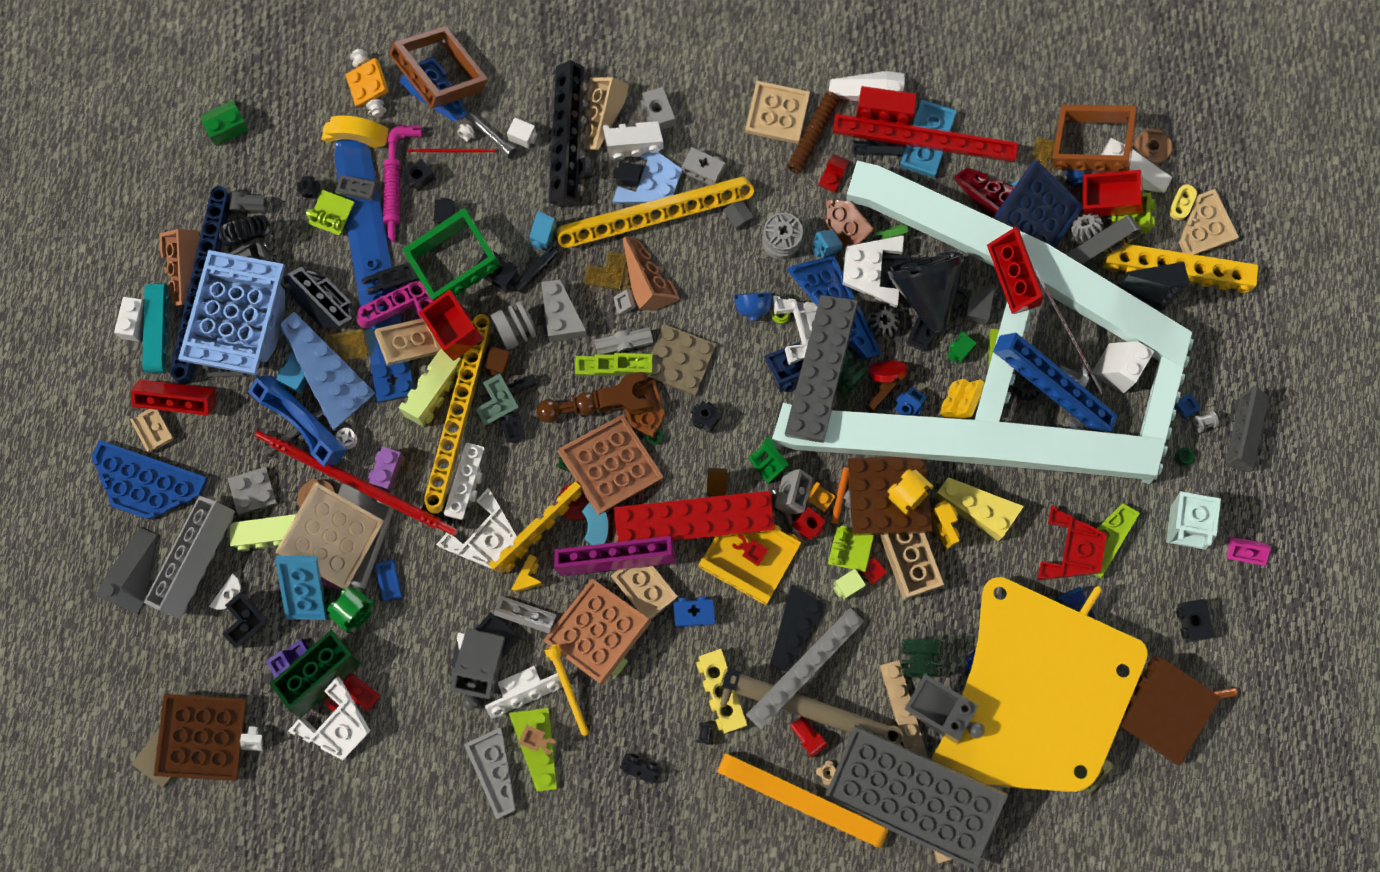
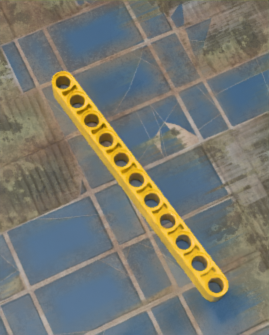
M739 177L565 224L557 228L556 237L560 246L569 248L746 200L753 195L754 188L747 178ZM743 186H747L745 190H741ZM729 190L727 195H723L725 191ZM712 195L709 200H705L707 196ZM694 200L692 204L687 205L689 201ZM672 205H676L674 209H669ZM654 210H659L656 214H651ZM636 215H641L640 218L633 219ZM618 220H623L622 223H620V224H615L616 221H618ZM599 225H605L604 228L598 229ZM583 229H586V230H587L586 233L580 234V231H581V230H583ZM565 234L569 235L568 238H561Z
M484 314L477 315L473 320L484 339L480 345H475L464 353L424 497L427 510L431 513H439L444 507L490 338L491 323L490 319ZM480 324H485V325H487V326L484 327V328H479V327H478ZM477 358V361L469 362V359ZM466 375H472V376H473V377H472L471 379H469V380L464 379V377H465ZM462 392L468 393L466 397L459 396ZM456 410H463V413L460 415L454 414ZM453 427L458 428V431L455 433L449 432ZM447 445L454 446L450 451L444 449ZM442 463L449 464L445 469L439 468ZM437 481L444 482L441 487L434 486ZM433 499L439 500L437 505H430L429 503Z

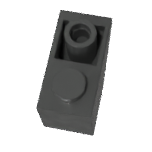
M991 284L969 298L963 321L986 325L989 320H992L994 309H991L992 303H995L997 292L994 291L995 285Z

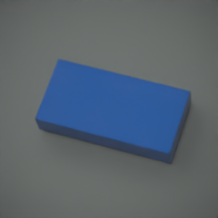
M391 559L376 563L375 569L383 602L402 598L403 595L395 560Z

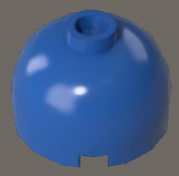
M772 292L745 295L735 294L734 302L738 313L749 317V320H760V316L767 314L772 306Z

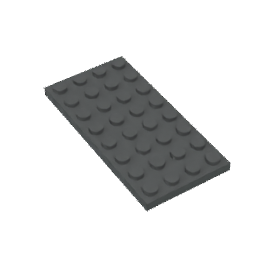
M855 725L824 799L975 870L1008 794Z

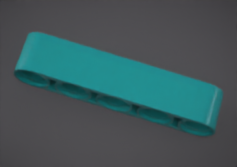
M166 283L146 284L144 289L142 355L144 373L166 372L167 350H165V345H167V332L165 331L166 327H168V314H166V309H168V296H166L168 286Z

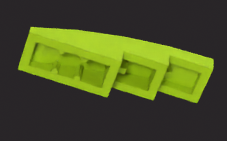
M614 353V355L575 356V376H624L638 372L652 373V354Z

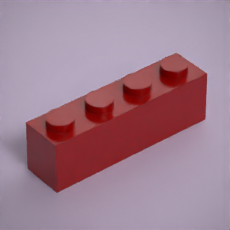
M139 379L131 389L132 407L209 416L216 405L215 388Z

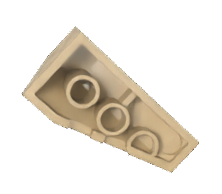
M613 77L590 78L586 93V101L590 102V110L585 111V117L589 118V124L585 127L584 149L598 150L605 139L603 126L608 125L609 129L611 128L625 103L629 84Z

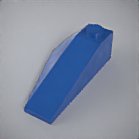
M433 57L417 62L439 91L453 86L452 83H448L445 70ZM403 74L400 79L402 85L411 95L427 104ZM460 99L433 108L453 122L459 121L468 115Z

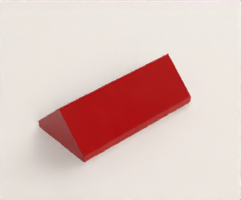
M1014 227L987 244L1012 314L1040 307L1044 298L1019 228Z

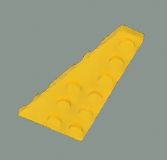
M575 481L558 497L556 505L552 504L545 509L543 518H536L513 540L514 545L512 547H505L500 552V558L496 562L492 559L488 565L501 574L509 573L515 567L514 562L518 558L522 559L529 552V546L532 543L535 545L542 538L541 534L543 531L552 528L555 524L554 520L558 515L562 516L569 509L568 505L572 500L575 502L582 495L581 486Z

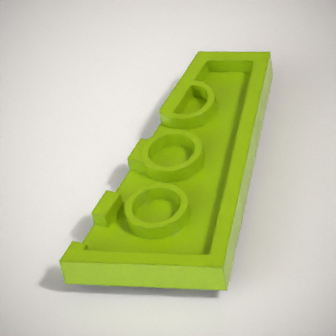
M1122 503L1096 528L1107 534L1101 572L1100 574L1093 575L1100 579L1102 578L1140 514L1138 511Z
M549 708L509 713L518 741L526 725L546 733L543 739H552ZM553 743L547 744V749L552 751V754L545 753L542 747H539L536 752L520 744L536 791L557 789Z

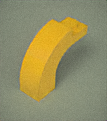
M333 116L330 122L325 123L323 127L322 140L333 142L349 139L362 142L372 148L386 145L389 128L360 117Z

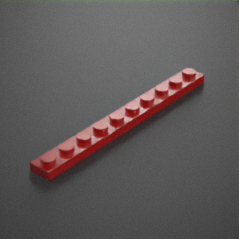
M835 114L832 134L1015 162L1018 142Z

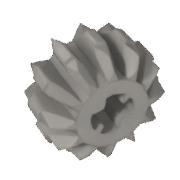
M1091 212L1088 215L1084 214L1082 217H1077V220L1073 221L1071 227L1075 239L1078 242L1084 243L1103 231L1104 223L1098 214L1093 215Z

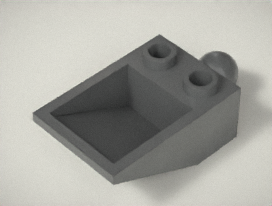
M466 628L450 690L467 694L463 699V705L466 709H476L479 705L478 697L490 699L495 694L505 636ZM465 677L471 678V681L467 682Z
M924 674L905 707L907 712L956 744L965 729L968 730L973 738H981L985 733V728L981 723L970 722L978 708L977 704ZM961 706L967 708L968 712H962ZM951 724L958 725V730H953Z

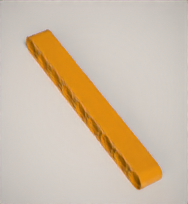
M726 753L718 767L717 772L719 774H723L734 781L742 783L813 818H817L881 849L889 831V829Z

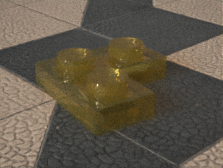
M609 251L605 268L587 265L583 284L620 291L627 261L625 253Z

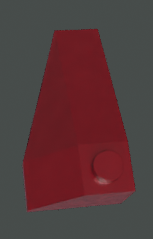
M968 167L954 176L956 183L985 215L991 218L995 216L1015 187V185L1013 187L1006 185L1004 181L999 179L997 181L990 179L986 174Z

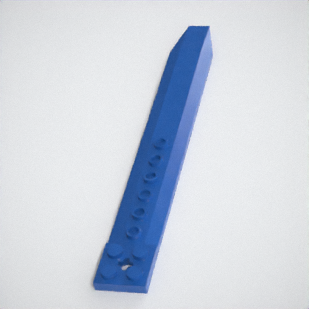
M349 139L337 140L334 160L338 181L340 175L377 183L372 154L368 145ZM378 187L376 188L373 202L341 195V197L355 202L346 221L361 307L396 290V288L367 295L366 290L379 284L377 280L366 285L362 283L363 278L392 267ZM384 306L378 307L381 311H387V308ZM401 312L374 326L365 328L378 403L406 398L410 390L415 389L410 361L387 366L375 335V329L402 323ZM392 376L398 378L395 385H392L390 382L388 383Z

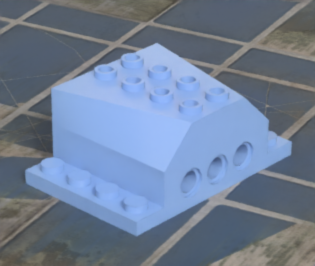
M208 250L178 359L183 362L257 375L260 361L267 362L276 350L281 331L280 323L284 320L285 290L280 285L285 269L284 264Z

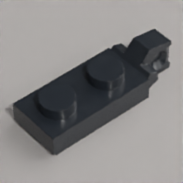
M866 139V141H853L852 146L853 154L857 155L864 153L880 155L884 153L898 156L899 154H904L905 149L904 145L870 139Z

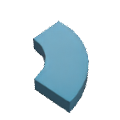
M589 502L581 511L588 523L584 540L590 545L604 544L608 534L606 512L598 516Z

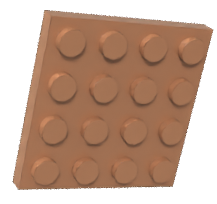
M623 414L562 446L557 451L576 482L581 486V490L598 516L664 478Z
M591 579L543 641L549 646L559 644L563 657L603 685L651 623V620L594 579Z

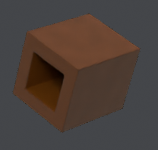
M491 346L484 366L489 376L493 377L499 373L502 377L505 376L511 359L510 352Z

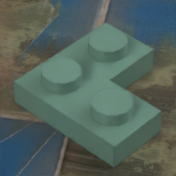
M500 373L483 382L492 398L475 408L484 425L518 408Z

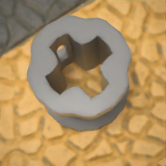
M1211 411L1201 417L1194 416L1193 423L1197 432L1200 433L1204 429L1219 426V419L1217 414Z

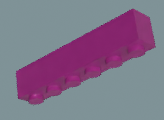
M671 536L554 549L555 569L560 576L672 564L676 563L675 545Z

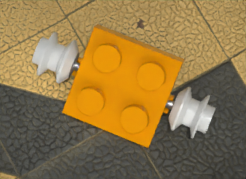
M357 49L350 55L351 60H354L352 65L356 69L345 74L356 107L359 108L366 105V108L370 110L368 112L370 117L380 118L384 115L386 109L382 107L384 102L377 98L389 92L379 60L376 58L370 60L367 58V51Z

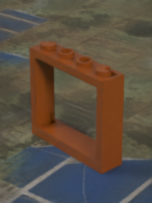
M446 26L395 41L389 53V56L431 109L481 92L488 80ZM441 42L470 80L439 91L409 51Z
M1061 105L1052 156L1053 169L1093 170L1099 172L1129 171L1137 123V106ZM1065 122L1128 123L1124 155L1060 154Z

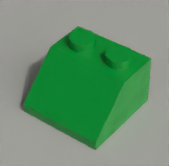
M234 100L200 115L202 123L215 146L249 131Z

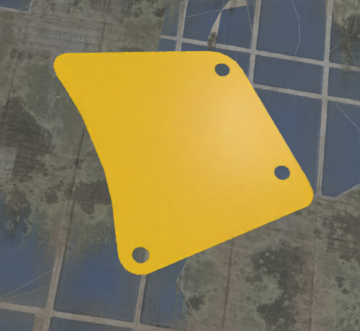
M996 577L989 580L982 592L979 635L973 665L962 693L963 697L978 705L970 722L981 723L985 728V733L981 738H973L968 730L965 729L957 744L943 736L931 759L987 785L1077 792L1087 788L1096 780L1144 668L1148 656L1145 644L1141 640L1004 577ZM1003 587L1006 590L1007 595L1003 600H998L994 597L993 592L995 588ZM1125 664L1129 667L1130 673L1127 677L1118 676L1116 672L1118 665ZM961 706L962 712H968L967 708ZM952 723L951 728L958 730V725ZM1082 765L1086 767L1088 773L1084 779H1078L1074 775V768L1076 766Z

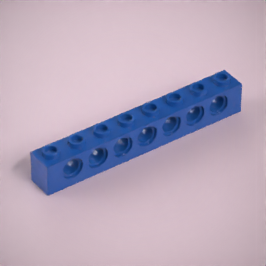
M1010 333L999 336L993 350L997 356L1091 431L1112 432L1118 416L1115 412L1019 334Z

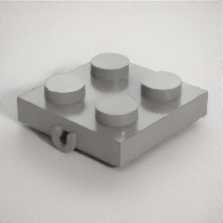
M266 467L227 478L239 516L251 512L258 513L264 508L277 504Z

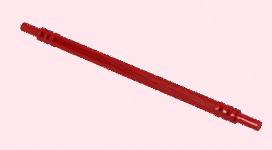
M259 430L255 432L254 436L268 443L270 447L436 530L440 529L452 536L457 534L458 529L442 522V519L334 465L323 467L310 453L276 436L271 437Z

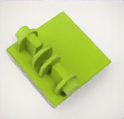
M322 190L315 208L308 209L306 212V216L309 218L308 224L340 236L355 202Z
M837 527L828 564L866 572L874 535L852 536V530L848 529V527Z

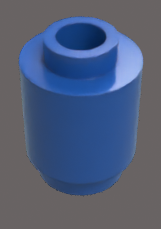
M1065 170L1070 186L1075 188L1083 186L1085 170Z

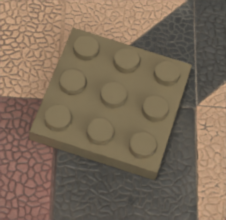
M663 324L651 353L652 373L648 374L649 379H655L656 382L696 396L716 344Z

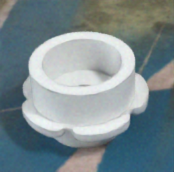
M461 124L457 130L459 136L466 141L474 138L473 128L468 124Z

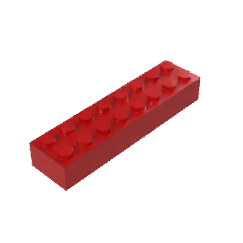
M771 491L614 507L617 542L671 536L673 541L775 531Z

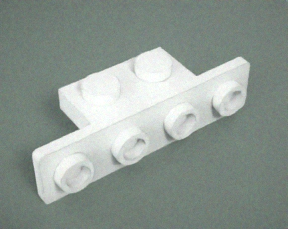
M471 443L465 444L444 511L445 516L463 520L466 508L476 501L477 491L475 490L477 484H481L483 473L480 470V462L484 453L483 446Z
M533 666L499 681L498 685L503 698L485 705V708L491 719L513 709L520 708L526 703L537 700L546 694L555 692L563 686L558 673L540 680L536 668Z

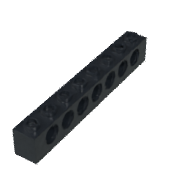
M572 60L556 66L549 203L561 208L578 203L584 66Z

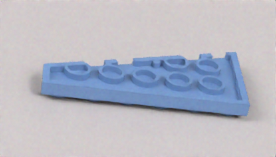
M293 312L280 323V328L289 346H291L298 364H300L303 374L315 398L318 400L332 431H334L375 395V392Z

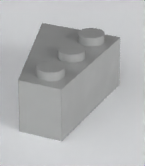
M561 280L541 282L549 341L554 342L587 337L586 330Z

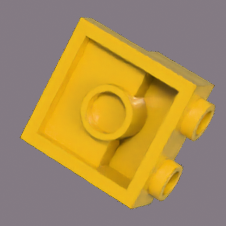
M966 379L954 381L949 387L947 398L942 403L940 414L952 419L972 417L982 395L985 382L981 379L969 382Z
M946 500L936 504L931 512V521L945 550L956 545L960 537L956 527H952L957 521V511Z

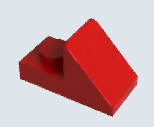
M833 154L827 163L818 186L835 193L850 161Z

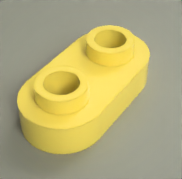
M1183 185L1177 191L1169 209L1170 216L1173 219L1183 220L1189 214L1197 196L1194 187ZM1183 194H1187L1188 198H1184ZM1176 209H1179L1181 211V214H1178L1176 212Z

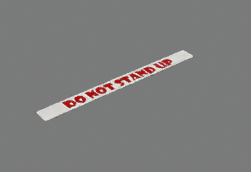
M1035 267V273L1102 395V389Z

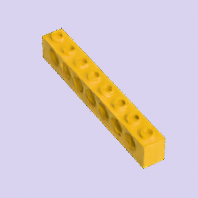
M1131 244L1124 245L1103 259V268H1107L1110 272L1126 271L1127 273L1128 271L1159 266L1158 263L1167 265L1184 262L1190 284L1200 283L1203 287L1219 286V289L1222 290L1238 289L1240 293H1248L1257 285L1258 265ZM1121 257H1125L1128 262L1122 261ZM1139 260H1143L1146 265H1142ZM1195 268L1199 269L1201 271V274H1198L1195 271ZM1214 271L1217 272L1220 277H1217L1214 274ZM1232 274L1236 275L1238 280L1234 279Z

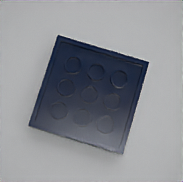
M1033 160L993 219L1013 228L1018 227L1019 231L1056 248L1083 209V205L1039 161Z

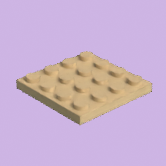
M315 482L275 553L284 556H317L321 578L344 590L351 583L384 520Z

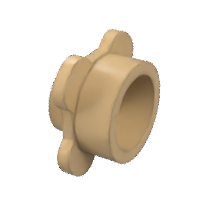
M826 761L823 767L816 769V774L823 779V784L830 785L836 771L833 762Z

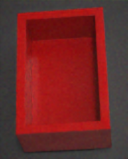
M861 86L855 117L910 125L914 115L916 94Z
M1141 169L1083 174L1084 213L1088 215L1092 212L1093 215L1098 214V216L1143 213V176Z
M450 290L419 311L442 350L453 361L484 339L460 300Z

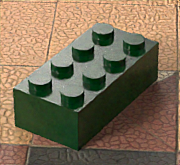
M331 629L269 685L287 709L301 719L328 695L325 692L326 688L338 676L343 681L362 663L343 639Z

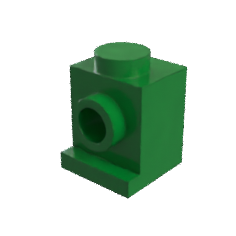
M962 331L957 339L948 347L951 350L947 354V358L954 363L960 364L977 343Z

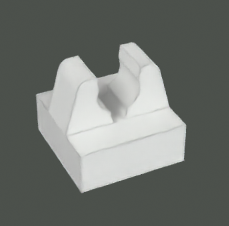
M249 726L248 734H241V750L262 751L263 740L262 735H258V727Z

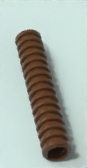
M830 91L825 92L822 101L819 103L817 110L812 116V120H810L804 132L805 134L802 135V139H800L797 148L794 150L795 153L792 154V158L787 163V168L794 173L802 172L807 159H809L812 150L817 144V140H819L822 131L827 125V121H829L832 112L840 100L837 94Z

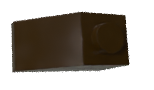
M708 468L706 497L726 495L728 469Z

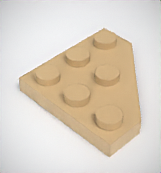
M1215 189L1196 197L1178 242L1183 253L1198 255L1236 241L1239 238Z

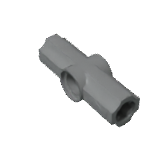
M650 327L631 332L629 330L619 331L613 336L596 339L594 342L597 354L609 355L617 352L623 353L624 351L631 352L634 348L653 344Z

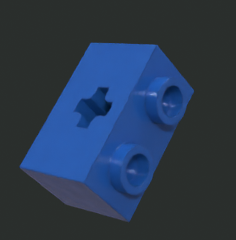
M697 597V601H689V598L677 599V602H674L675 628L715 625L713 599L709 600V597ZM692 607H695L697 611L700 610L695 617L692 616V613H688Z

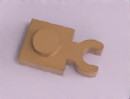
M526 725L519 740V744L536 752L539 747H542L543 751L547 754H552V751L547 749V744H556L557 742L551 738L543 739L546 733L529 725Z

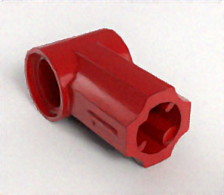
M800 717L790 725L793 732L802 742V747L808 751V755L811 758L828 747L822 736L815 732L805 717Z

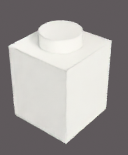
M514 118L507 136L509 141L529 148L531 143H535L537 133L534 125Z

